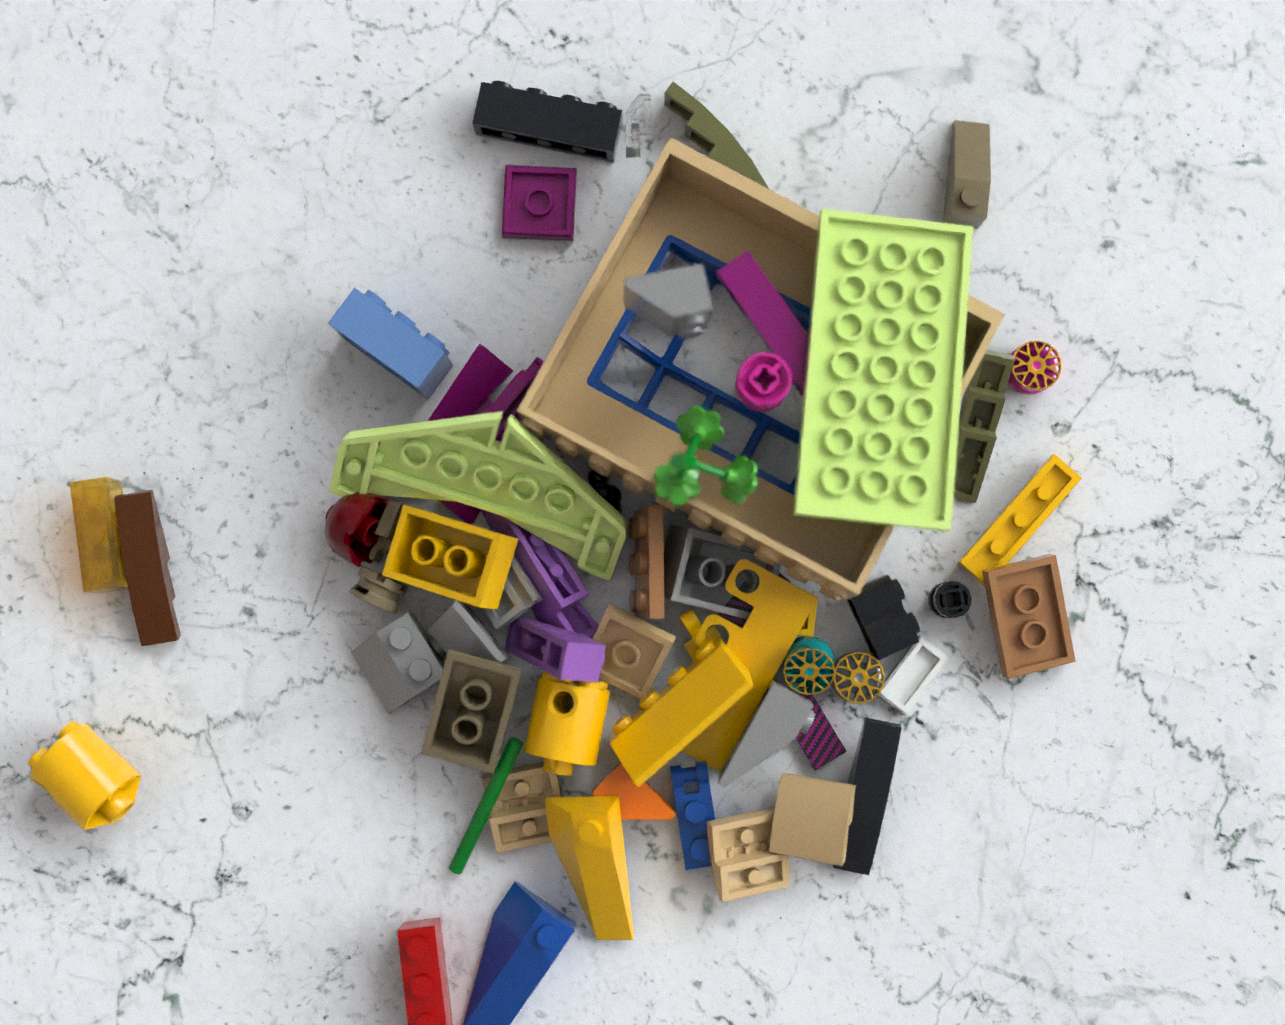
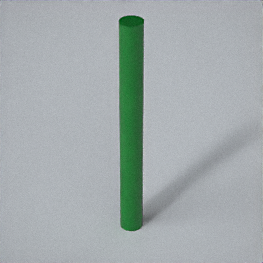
M510 737L448 867L455 874H462L524 744L518 738Z

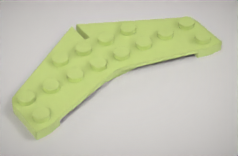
M503 411L348 432L343 437L338 447L329 493L343 497L359 492V494L372 493L382 496L463 503L505 517L578 560L577 566L591 575L606 580L611 579L628 530L627 520L512 414H510L502 442L496 441L495 438Z

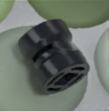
M958 581L937 584L931 589L928 596L930 610L941 618L963 616L969 610L972 602L969 589Z

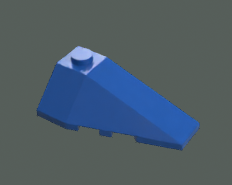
M517 881L513 883L494 912L463 1025H510L575 931L576 922Z

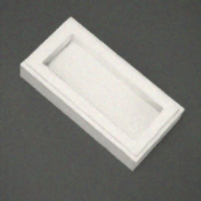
M921 635L917 636L919 642L908 648L884 680V687L878 695L904 716L909 713L950 658Z

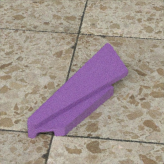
M480 509L490 530L518 538L514 555L543 599L530 607L536 620L593 638L599 625L580 603L589 593L564 553L505 517Z

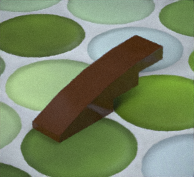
M153 490L116 495L114 500L127 586L141 646L177 641L181 633L172 602L176 596L167 565L170 555Z

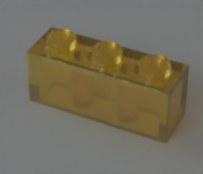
M109 477L69 482L83 592L100 594L128 589L114 500L116 495L123 494L121 481Z

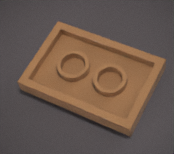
M648 505L635 511L634 517L629 519V537L635 541V554H630L629 572L631 576H635V590L630 591L629 605L630 611L635 612V616L642 620L665 619L663 505Z
M1046 554L982 570L1002 677L1010 679L1076 662L1056 555Z

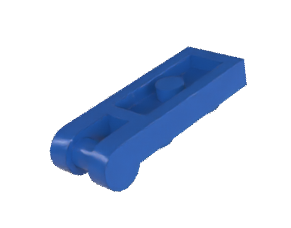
M706 761L695 762V766L681 768V765L670 766L685 869L690 870L712 866L706 821L715 820L707 763ZM698 781L699 791L685 793L684 783Z

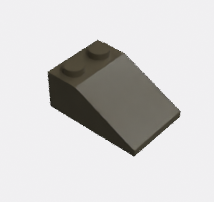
M449 649L421 754L494 774L523 669Z

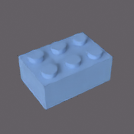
M354 287L328 324L344 340L428 400L453 367L448 358L450 352L444 348L446 345L428 332L424 337L420 335L421 331L415 327L416 324L403 313L397 311L395 315H392V310L385 305L386 302L369 289L363 294Z

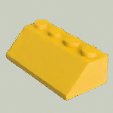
M721 639L714 644L708 641L701 646L694 654L696 660L686 669L682 665L675 669L666 679L669 683L659 693L655 690L649 692L639 702L638 705L641 708L630 717L628 714H625L611 727L613 733L611 734L610 745L638 787L753 688L750 670Z

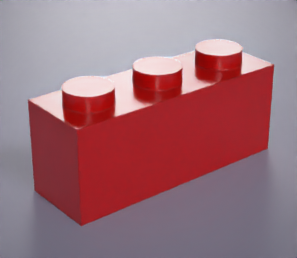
M440 917L403 922L397 930L408 1025H453Z

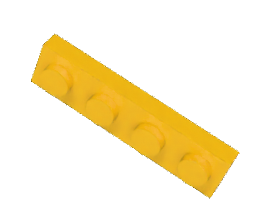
M1051 455L957 563L985 587L982 570L1008 564L1082 477L1057 455Z

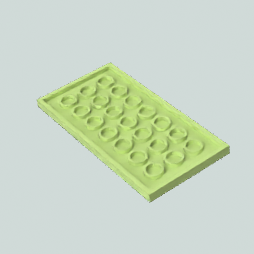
M821 209L818 221L793 515L945 532L951 530L973 226Z

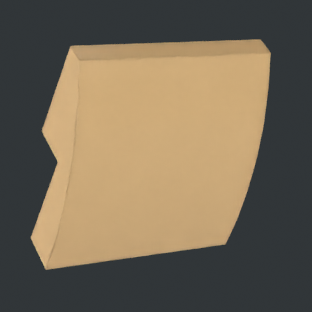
M544 762L511 769L489 815L497 853L552 842L548 830L545 799L547 797H562L558 775L543 771ZM492 773L482 774L484 791L493 775Z
M783 772L776 798L769 852L842 866L846 860L848 828L853 818L856 785Z
M774 807L706 821L712 871L721 902L790 887L788 855L769 852Z

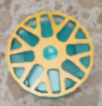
M813 636L798 637L794 640L783 660V673L785 681L790 688L800 694L813 695L821 693L831 685L835 676L833 652L827 642Z

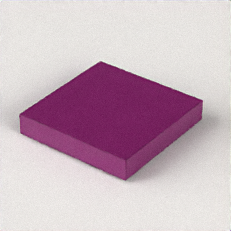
M505 165L502 237L574 241L577 168Z

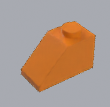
M621 761L592 789L594 796H619L621 820H671L676 815L675 809L647 781L638 787L629 776Z

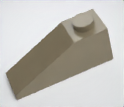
M954 120L942 223L973 226V229H978L987 218L991 184L990 124Z

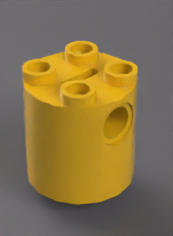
M543 671L542 677H538L524 752L545 758L543 771L572 776L574 764L596 766L610 691L607 690L608 682L578 681L577 684L572 683V680H560ZM570 695H572L574 699V706L572 710H570L568 706V699Z
M72 721L59 732L57 736L59 740L48 750L45 747L40 749L30 758L27 763L32 768L30 779L48 791L53 801L82 830L114 824L135 804L141 774L113 747L100 739L93 732L90 725H79L76 721Z

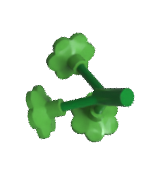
M692 406L687 414L680 415L676 421V426L681 431L680 440L685 445H688L686 454H673L667 465L659 466L655 470L654 479L657 482L655 493L661 499H669L670 503L674 506H683L687 499H694L699 495L701 488L697 480L699 478V471L717 476L719 481L723 482L721 488L723 497L730 499L735 504H741L744 502L746 495L752 494L756 489L757 481L755 475L758 467L756 462L748 460L743 455L736 456L731 465L721 469L699 462L694 456L696 449L698 448L702 451L710 450L713 443L722 441L725 432L720 426L721 417L715 411H705L700 406Z

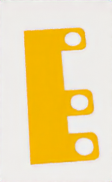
M741 559L736 563L725 583L728 593L754 606L743 628L719 615L711 614L706 617L695 637V644L700 648L707 643L705 632L710 626L715 624L724 626L729 633L726 645L750 670L753 685L752 689L681 750L699 761H706L708 766L721 772L771 680L774 678L818 600V597L747 559ZM743 570H752L758 575L759 586L754 592L743 593L737 588L735 583L736 576Z

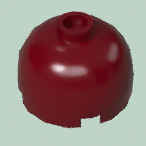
M359 492L343 496L328 509L325 518V537L331 550L345 561L357 567H361V562L363 561L369 564L372 563L373 560L369 559V553L380 536L375 534V531L389 500L372 493L359 494Z

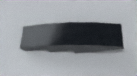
M864 718L848 779V784L856 785L853 818L848 828L846 860L842 866L833 865V868L864 875L870 874L894 772L902 729L900 724Z

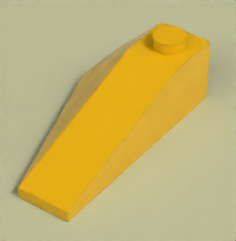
M619 796L547 797L545 805L549 836L596 939L633 940L634 930Z

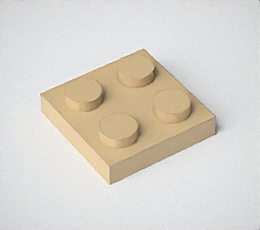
M609 604L593 637L594 640L606 645L604 652L605 661L601 668L599 679L642 700L649 693L676 636Z

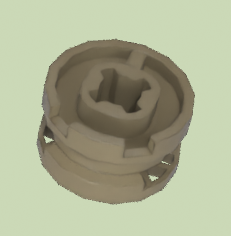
M361 566L358 573L360 579L354 587H351L349 593L376 607L396 614L398 611V604L396 602H398L400 596H405L409 587L391 578L382 576L381 573L370 568Z

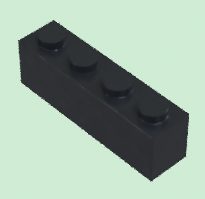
M492 81L491 84L481 82L472 123L476 135L614 163L623 115L622 110L617 109L615 105L608 102H597L595 105L582 102L580 98L573 95H562L560 98L547 95L545 91L538 88H527L525 91L512 88L510 84L503 81Z

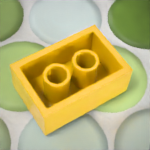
M403 504L382 576L479 608L497 610L518 538Z

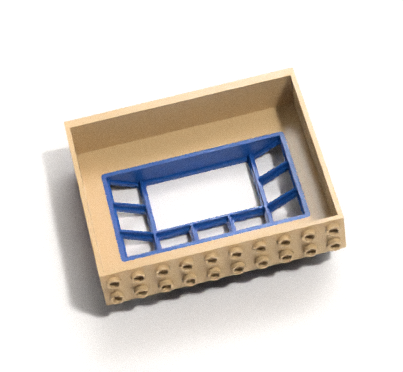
M670 137L517 410L520 423L541 442H543L544 438L554 442L557 445L556 450L574 460L578 455L590 462L588 467L598 474L608 477L612 473L623 480L621 485L639 495L645 491L655 496L654 503L663 505V509L674 513L677 508L689 515L687 520L703 530H707L710 526L722 533L720 538L728 544L737 548L744 544L755 550L753 556L758 560L771 566L775 562L788 568L786 574L804 584L809 580L822 586L819 592L839 602L841 598L850 599L860 594L895 526L793 515L796 475L789 485L759 468L755 475L757 481L756 489L752 494L746 495L744 502L741 504H735L730 499L723 497L721 493L723 482H720L717 476L699 471V478L697 480L701 488L699 495L694 499H687L683 506H674L670 503L669 499H661L655 493L657 484L654 479L655 470L659 466L667 465L673 454H686L688 445H685L680 440L681 431L675 423L647 409L665 376H670L705 395L706 399L701 406L705 411H712L714 405L720 403L756 423V427L741 453L748 460H751L767 430L784 437L798 446L800 432L760 411L751 410L743 405L740 400L673 365V361L685 339L679 337V334L674 336L663 357L657 356L628 336L627 330L636 314L624 307V278L660 272L670 252H673L690 266L703 263L710 294L716 284L723 286L717 278L716 272L746 251H749L802 327L809 332L819 215ZM968 295L961 398L1005 315ZM619 345H622L655 368V372L638 403L619 394L601 382V377ZM714 444L707 451L697 448L694 454L699 462L720 469L731 465L736 457Z

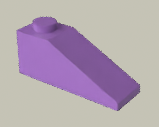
M520 616L510 624L505 650L560 680L598 682L601 668L605 661L604 652L606 645L586 635Z

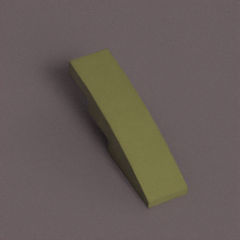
M673 81L665 91L664 105L688 121L685 128V137L709 152L707 157L768 188L752 159L731 132L702 103Z
M986 350L965 390L959 413L953 495L955 499L973 503L977 502L997 439L995 432L1006 400L1004 393L1015 361L1013 355Z

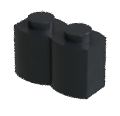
M883 575L865 583L859 595L847 599L872 656L877 660H881L919 642L917 633L920 632L919 624L912 612L906 613L901 601L905 599L904 591L898 580H891L889 575Z

